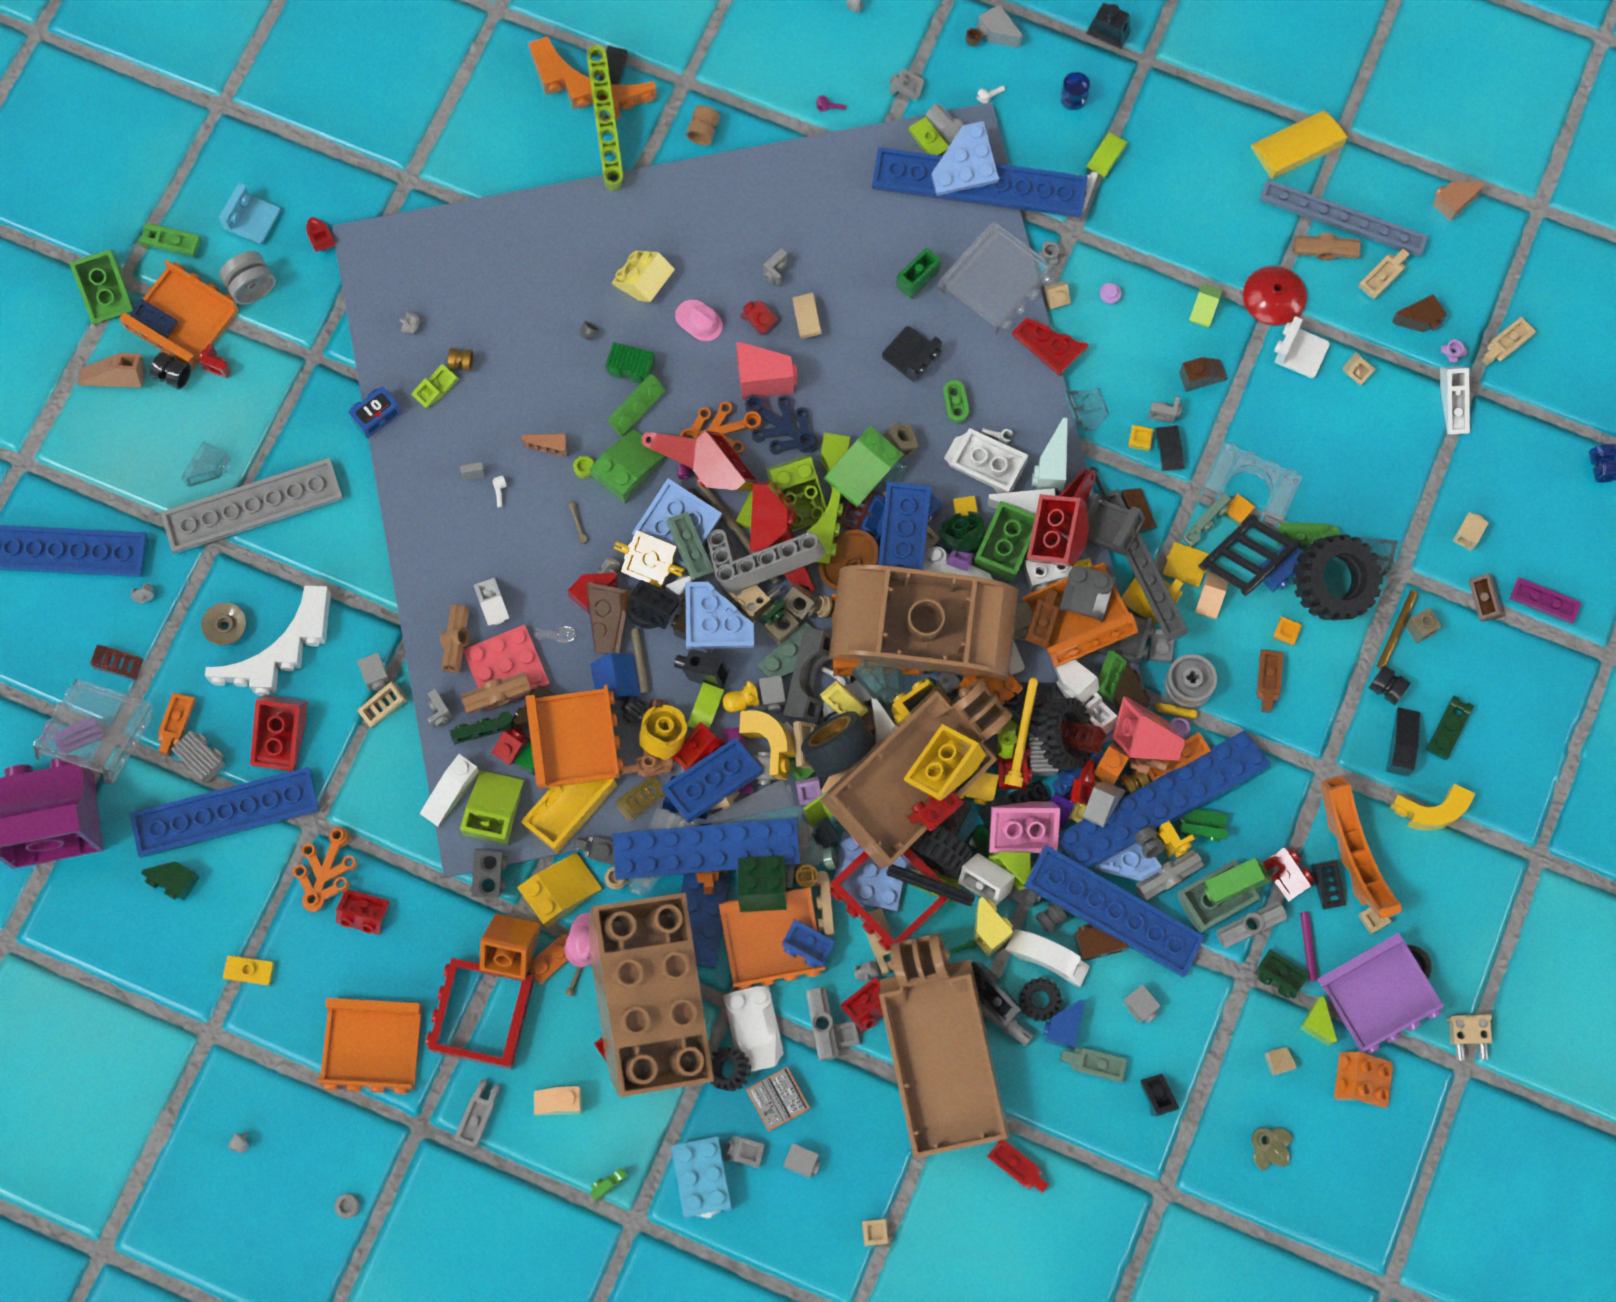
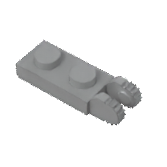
M484 1079L480 1081L475 1094L472 1095L454 1137L455 1141L477 1149L501 1086L495 1084L488 1101L481 1099L487 1087V1080Z

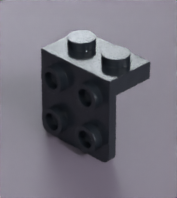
M906 326L882 352V358L914 382L927 371L928 365L932 361H936L942 353V341L935 336L930 342L912 327Z

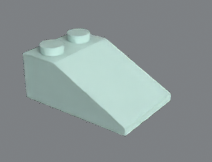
M1068 418L1062 419L1041 455L1038 466H1034L1032 487H1036L1035 490L1055 488L1057 496L1063 492L1066 482Z

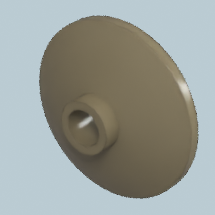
M232 603L215 604L205 612L202 618V632L206 639L215 645L226 646L233 644L245 632L246 617L243 611ZM224 624H229V628L226 630H223L222 626Z

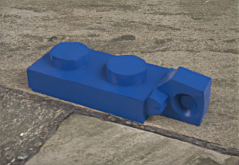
M1090 748L1092 753L1088 757L1092 759L1094 767H1096L1104 754L1100 749ZM1084 766L1076 769L1060 770L1057 773L1059 777L1051 784L1055 794L1064 796L1068 793L1071 786H1073L1074 779H1079Z

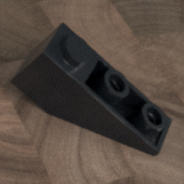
M1039 780L1027 785L1026 789H1018L990 801L978 814L990 832L991 807L1031 801L1048 802L1051 800V797Z

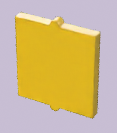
M1174 541L1170 554L1166 556L1167 562L1162 575L1178 579L1181 582L1199 588L1202 577L1207 572V569L1203 571L1198 565L1209 554Z

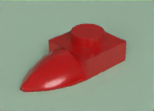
M310 217L306 224V231L314 251L318 252L335 246L334 239L325 223L317 218Z
M1089 759L1085 764L1079 779H1074L1071 790V802L1083 806L1088 804L1095 784V770L1092 759Z

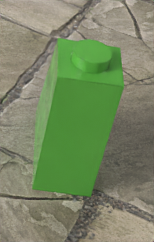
M1253 858L1205 881L1207 887L1204 890L1210 901L1214 900L1215 903L1220 904L1272 883V880L1263 862Z

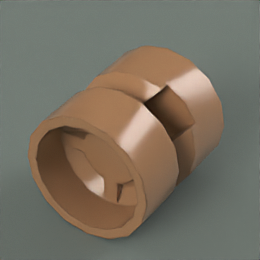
M696 106L686 131V137L698 145H710L720 120V114L710 107Z

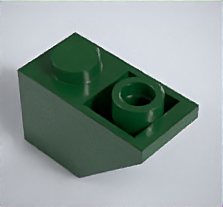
M176 861L143 869L141 872L146 878L145 883L155 889L158 886L164 888V894L173 900H176L177 897L185 900L200 878L193 871Z

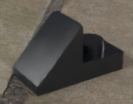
M1163 1074L1140 1080L1141 1088L1149 1102L1151 1116H1159L1179 1110V1105Z

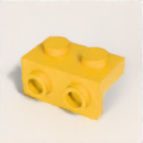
M1170 821L1162 824L1157 831L1158 839L1162 840L1165 845L1164 851L1168 858L1173 856L1180 858L1188 853V849L1192 847L1191 844L1195 839L1192 834L1180 840Z

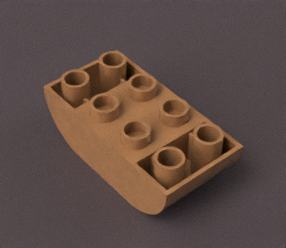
M851 565L843 567L839 570L828 659L1009 681L1019 591L1012 585L974 576L883 565Z
M686 893L593 906L589 915L590 956L605 1057L611 1081L618 1096L626 1097L714 1082Z

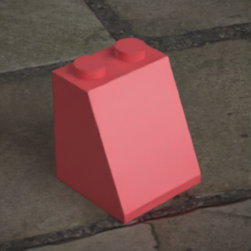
M742 342L736 343L742 400L752 395L762 398L794 394V386L798 385L797 366L792 364L791 356Z
M1123 697L1112 738L1130 758L1179 761L1181 752H1183L1185 747V740L1167 720L1132 699Z

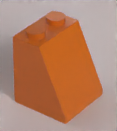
M495 913L480 940V970L525 980L539 941L540 923Z

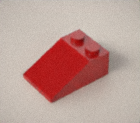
M263 695L256 699L250 757L251 766L290 772L295 770L306 725L308 701Z

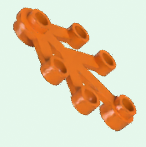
M722 402L719 405L717 415L707 431L721 433L732 448L737 445L741 446V450L735 451L739 456L744 452L743 443L741 441H734L724 435L743 429L753 431L761 426V417L757 412L751 411L745 414L744 420L721 426L725 417L732 413V405L729 402ZM727 406L730 409L727 412L722 411V408ZM707 407L701 408L692 427L683 430L679 437H691L693 439L699 437L704 432L700 431L704 422H708L711 419L710 409ZM703 412H707L709 414L707 417L701 416ZM754 420L756 424L753 426L749 425V421Z
M337 827L331 831L329 836L331 844L322 866L315 846L308 843L302 847L301 852L308 858L317 880L313 887L308 878L309 870L303 865H297L293 869V875L300 880L305 892L302 898V905L309 912L321 910L326 899L349 889V881L344 877L336 878L333 886L324 889L326 882L348 870L353 871L358 866V861L353 856L348 855L343 858L341 864L332 868L339 848L346 846L350 840V835L344 828ZM341 833L340 838L335 839V836ZM312 848V852L307 854V850ZM353 860V864L348 867V861ZM304 869V873L298 876L299 870ZM344 881V886L339 888V883ZM315 896V902L310 903L311 898Z

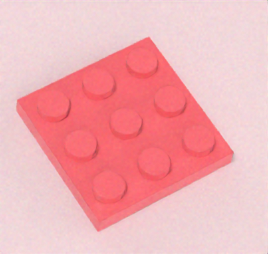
M525 624L463 649L478 688L483 687L490 680H503L523 672L526 674L531 690L536 689L538 685L544 688L550 686ZM529 692L509 699L508 703L527 696ZM487 707V711H491V710L495 709V708Z

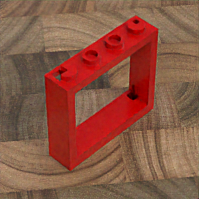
M910 848L900 856L916 873L944 883ZM863 851L829 884L831 890L829 893L837 902L842 901L847 906L845 910L854 919L858 917L863 922L862 928L869 935L874 934L879 939L878 944L881 948L888 952L891 944L909 940L951 899L938 895L939 898L904 932L893 940L841 886L870 857Z
M451 958L450 964L447 963L444 969L445 984L440 986L438 992L439 1007L438 1009L435 1008L432 1014L431 1021L434 1023L432 1032L429 1031L426 1037L425 1044L428 1045V1050L436 1054L512 1070L535 981L534 977L527 974L525 980L481 971L480 964ZM458 968L521 982L502 1058L438 1044Z

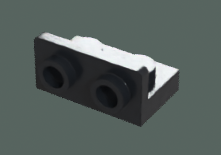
M641 579L629 595L626 611L655 626L666 629L669 618L678 607L681 598Z

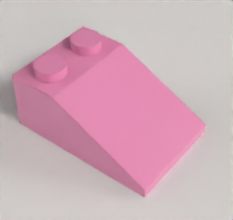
M1037 801L991 807L989 852L1040 853L1045 845L1058 851L1060 808L1055 802Z

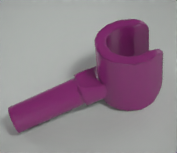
M827 96L817 97L816 105L820 112L832 108L846 109L844 104L828 102Z
M680 464L677 469L678 479L689 478V471L693 469Z

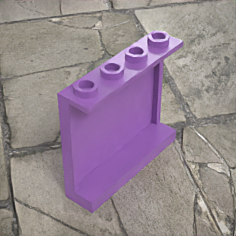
M1400 933L1393 935L1317 979L1359 1047L1360 1052L1364 1053L1366 1051L1368 1055L1380 1049L1379 1044L1387 1040L1388 1043H1391L1400 1038L1399 1032L1408 1028L1410 1032L1421 1026L1420 1020L1427 1016L1432 1020L1441 1015L1442 1011L1440 1009L1444 1007Z

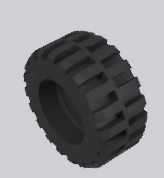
M1344 534L1314 540L1313 544H1308L1304 548L1305 553H1300L1297 557L1299 564L1294 565L1293 568L1296 578H1292L1293 585L1296 584L1297 590L1294 591L1296 597H1301L1302 601H1300V604L1303 608H1310L1308 610L1309 613L1313 616L1319 615L1320 619L1336 621L1356 618L1358 615L1366 613L1367 608L1373 607L1376 603L1374 597H1379L1381 589L1378 588L1380 584H1383V577H1380V571L1383 570L1382 566L1377 564L1376 560L1379 559L1377 554L1370 552L1371 546L1367 543L1361 544L1362 540L1357 537ZM1333 557H1337L1345 562L1351 574L1349 591L1341 599L1334 597L1328 591L1324 582L1325 567Z

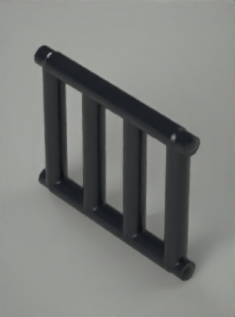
M1252 514L1218 545L1198 567L1203 571L1205 569L1211 571L1241 589V593L1247 596L1301 545V542L1298 539L1291 540L1259 522L1258 518ZM1252 527L1282 544L1285 548L1277 555L1243 534ZM1237 541L1271 562L1262 569L1228 548ZM1222 555L1256 576L1249 583H1246L1213 562Z

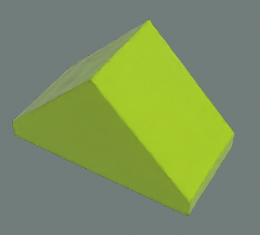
M1202 283L1189 322L1209 328L1222 290Z
M997 852L988 857L993 863L1015 875L1013 885L1018 890L1027 889L1023 885L1031 872L1030 852Z
M1322 996L1315 1000L1299 1029L1330 1046L1336 1043L1337 1039L1325 997Z

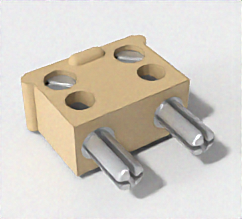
M757 583L736 592H728V596L734 604L738 602V609L752 623H755L756 619L771 605V600L781 593L778 587L765 594L757 586L759 584Z
M1463 1015L1446 1018V1021L1449 1023L1450 1045L1456 1046L1457 1061L1465 1060L1464 1045L1479 1044L1480 1060L1488 1059L1487 1044L1492 1043L1491 1015Z

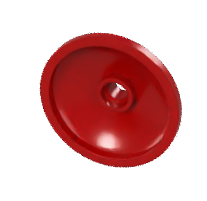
M1266 266L1253 272L1247 279L1243 288V302L1249 314L1257 321L1266 325L1281 326L1286 325L1287 322L1291 323L1295 316L1299 317L1307 302V291L1301 278L1293 271L1281 266ZM1278 287L1281 291H1276L1274 288Z

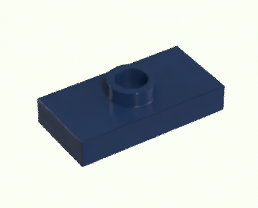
M140 299L130 313L131 317L165 338L170 336L178 324L176 319L143 299Z

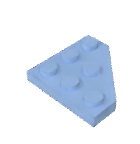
M984 121L963 125L932 172L936 196L998 183L999 178Z
M686 582V649L754 648V624L748 618L744 617L730 601L720 595L709 582Z
M1135 843L1091 869L1143 881L1162 871V866L1156 857L1145 858L1142 853V847Z

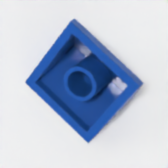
M609 653L590 663L595 690L604 689V685H607L608 690L613 691L615 704L625 702L630 696L634 698L636 696L642 697L634 655Z

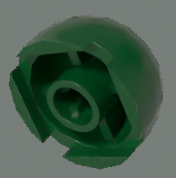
M972 511L964 516H961V513L954 514L941 525L942 531L940 530V534L945 545L950 550L957 552H973L981 545L985 537L983 519L978 513Z

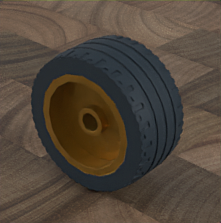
M849 711L829 719L813 730L803 741L801 750L818 776L829 777L846 770L861 760L873 747L874 738L859 714L855 711Z

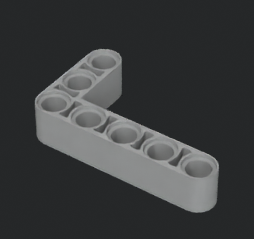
M717 529L708 536V545L716 578L724 590L729 593L816 562L825 553V549L814 533H806L737 559L734 546L725 531Z

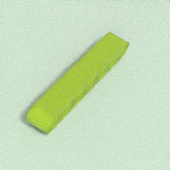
M595 45L589 48L587 60L603 179L608 190L617 191L623 185V171L607 56L603 47ZM600 56L602 59L594 61L592 57ZM600 75L603 76L605 79L602 81H597L594 78ZM604 95L608 99L605 101H600L597 99V97ZM603 115H607L610 117V119L608 121H602L600 117ZM606 135L613 137L611 141H605L602 138ZM609 155L615 156L616 159L611 162L607 161L605 158ZM612 175H615L619 179L615 182L609 181L608 178Z

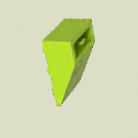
M804 455L767 467L766 471L769 480L779 487L793 503V510L797 511L796 523H793L791 527L792 532L815 525L827 507L811 456Z
M480 770L465 808L460 827L462 835L508 846L525 780Z

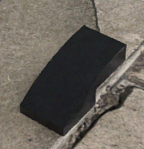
M1178 425L1155 428L1157 448L1160 452L1161 471L1185 469Z

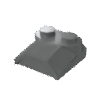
M1072 566L1068 574V581L1059 610L1103 622L1116 578L1098 570L1083 566Z

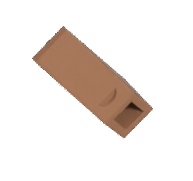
M118 353L82 367L77 385L142 388L146 369L141 354Z

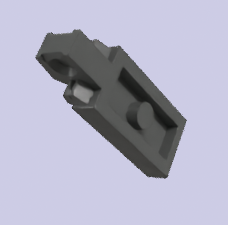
M589 836L588 841L576 838L574 848L585 851L583 856L615 866L612 840L598 836Z

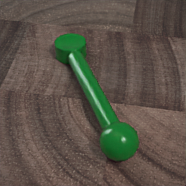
M969 940L967 944L948 951L951 955L967 948L973 949L976 946V942Z

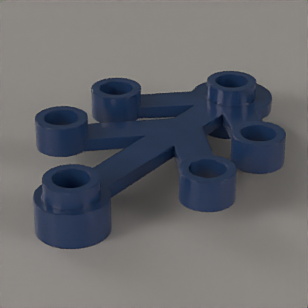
M756 395L749 396L745 401L746 411L757 412L762 418L775 426L774 428L754 429L752 431L754 442L760 443L765 438L783 435L793 438V440L782 442L779 440L771 441L769 450L774 455H778L782 450L797 448L803 453H809L816 448L817 438L813 433L809 432L807 422L808 411L806 408L799 407L795 411V418L799 421L800 425L799 432L792 426L791 400L788 396L782 395L778 398V407L781 409L782 419L764 408L760 397ZM786 400L788 404L782 405L780 402ZM755 404L758 408L751 409L750 406ZM804 412L806 415L799 417L798 413ZM756 433L762 434L760 438H757L754 435ZM808 440L810 444L805 446L802 442ZM773 445H779L780 448L777 449V450H774V449L772 448V446H773Z

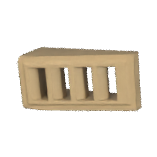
M390 682L357 711L369 727L372 728L404 705L409 699L397 683ZM391 692L397 696L396 700L391 696ZM384 697L389 701V706L383 701ZM377 702L383 709L382 712H380L378 708L375 706ZM369 708H371L376 715L374 719L367 711Z

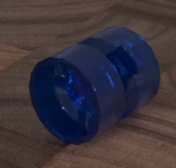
M1072 72L1064 78L1060 101L1065 108L1079 110L1085 106L1090 89L1088 77L1080 72Z
M1604 444L1589 450L1590 462L1595 466L1593 468L1595 481L1598 483L1615 481L1616 444Z

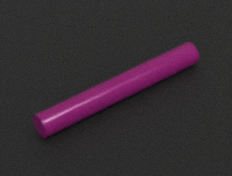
M1309 912L1300 913L1307 973L1309 974L1308 981L1316 982L1318 977Z

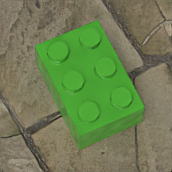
M1000 501L976 554L973 566L1014 584L1028 553L1035 515Z

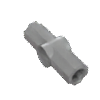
M940 104L933 105L926 113V118L939 131L940 136L947 145L950 146L964 124L959 119H954Z
M1192 850L1173 862L1171 860L1163 864L1162 871L1135 884L1138 894L1146 902L1164 890L1168 891L1184 881V878L1204 867L1202 859L1198 853Z
M1277 901L1216 930L1218 940L1226 949L1287 920L1286 912ZM1246 921H1254L1257 925V929H1249L1246 925Z
M826 988L806 991L818 1059L819 1061H827L838 1058L839 1054ZM819 1019H825L828 1021L829 1026L821 1030L816 1027V1022Z

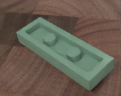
M685 512L668 518L666 523L692 581L711 575L714 572L689 513Z

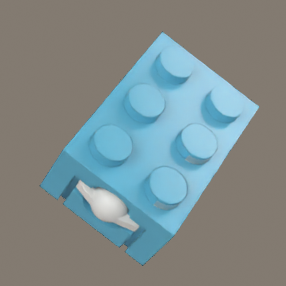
M718 1137L671 1146L685 1220L692 1219L693 1216L696 1218H710L716 1213H721L722 1210L724 1212L731 1211L732 1208Z

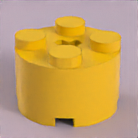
M670 705L650 708L642 719L639 733L640 747L650 755L660 757L663 760L670 759L673 755L677 754L683 746L687 732V724L683 713Z

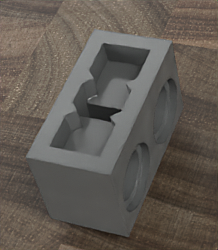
M475 848L471 897L499 898L500 892L505 893L506 879H502L501 876L502 869L506 870L507 856H503V850ZM493 856L497 861V865L492 868L487 867L484 864V858ZM485 879H491L495 882L493 890L484 889L482 883Z

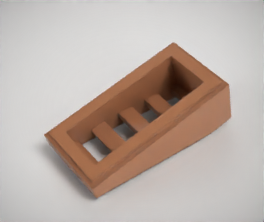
M565 434L521 435L523 447L567 457V439Z

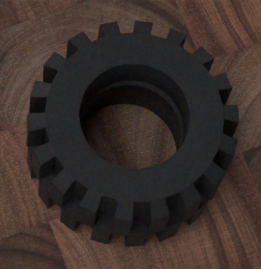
M940 825L933 831H928L927 829L909 847L928 867L936 869L939 874L951 878L959 876L962 866L972 856V851L963 840Z

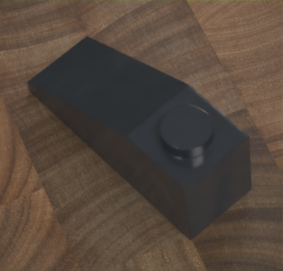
M1397 708L1386 772L1408 777L1414 771L1418 751L1420 712Z
M973 961L972 968L980 1001L1007 1027L1022 1009L1001 981L984 963Z

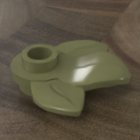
M1267 1128L1256 1129L1251 1136V1142L1255 1148L1253 1160L1257 1167L1264 1171L1270 1162L1277 1166H1288L1290 1155L1286 1146L1293 1141L1292 1135L1281 1128L1272 1130ZM1263 1136L1266 1137L1265 1144H1262L1261 1138Z

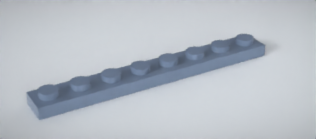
M1268 179L1259 200L1397 250L1405 249L1409 254L1417 257L1421 256L1428 235Z

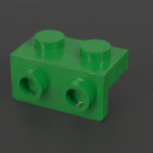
M1196 809L1180 818L1178 829L1180 832H1184L1183 836L1185 837L1193 834L1194 838H1197L1198 835L1207 836L1206 840L1220 842V838H1227L1228 830L1225 828L1227 814Z

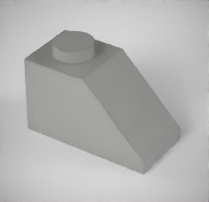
M1000 4L979 16L977 29L982 32L983 37L985 36L989 43L1015 48L1021 46L1023 35Z

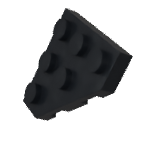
M1019 682L1023 690L1019 694L1013 692L1015 697L1008 702L1004 700L1005 703L1002 705L1004 708L1007 707L1013 714L1011 720L1019 726L1021 724L1029 682ZM1038 683L1028 731L1035 737L1042 736V732L1038 731V726H1042V723L1039 722V717L1043 716L1041 711L1045 709L1044 705L1049 703L1050 700L1057 699L1056 683Z

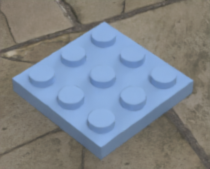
M667 479L632 534L635 536L636 530L676 545L666 520L688 512L704 546L709 534L715 529L724 514L672 480ZM677 550L674 562L687 570L681 554Z
M843 831L838 854V869H835L833 880L864 851L860 845H856L849 832ZM869 857L841 886L861 906L876 909L882 908V910L897 913L903 881L887 876L888 867L880 869ZM899 857L893 864L906 869L907 863Z

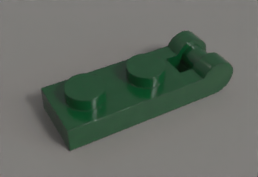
M1454 695L1450 699L1426 748V751L1444 760L1449 758L1474 705L1468 702L1465 704L1459 701L1460 698ZM1454 709L1462 712L1460 717L1453 713Z
M502 712L499 718L491 720L483 718L478 720L476 724L457 725L454 727L455 729L450 730V734L455 745L501 733L514 727L515 724L509 712Z

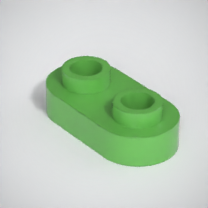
M951 380L945 384L943 389L947 417L953 423H962L968 418L969 414L965 387L960 381ZM955 391L957 395L952 396L950 392ZM959 411L961 415L957 416L954 412Z

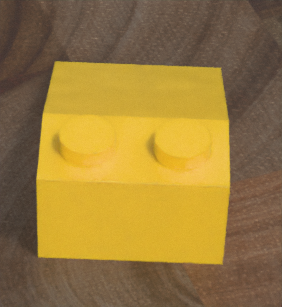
M942 724L903 780L942 801L975 772L986 754L979 743Z
M577 853L540 871L517 887L545 929L603 890Z

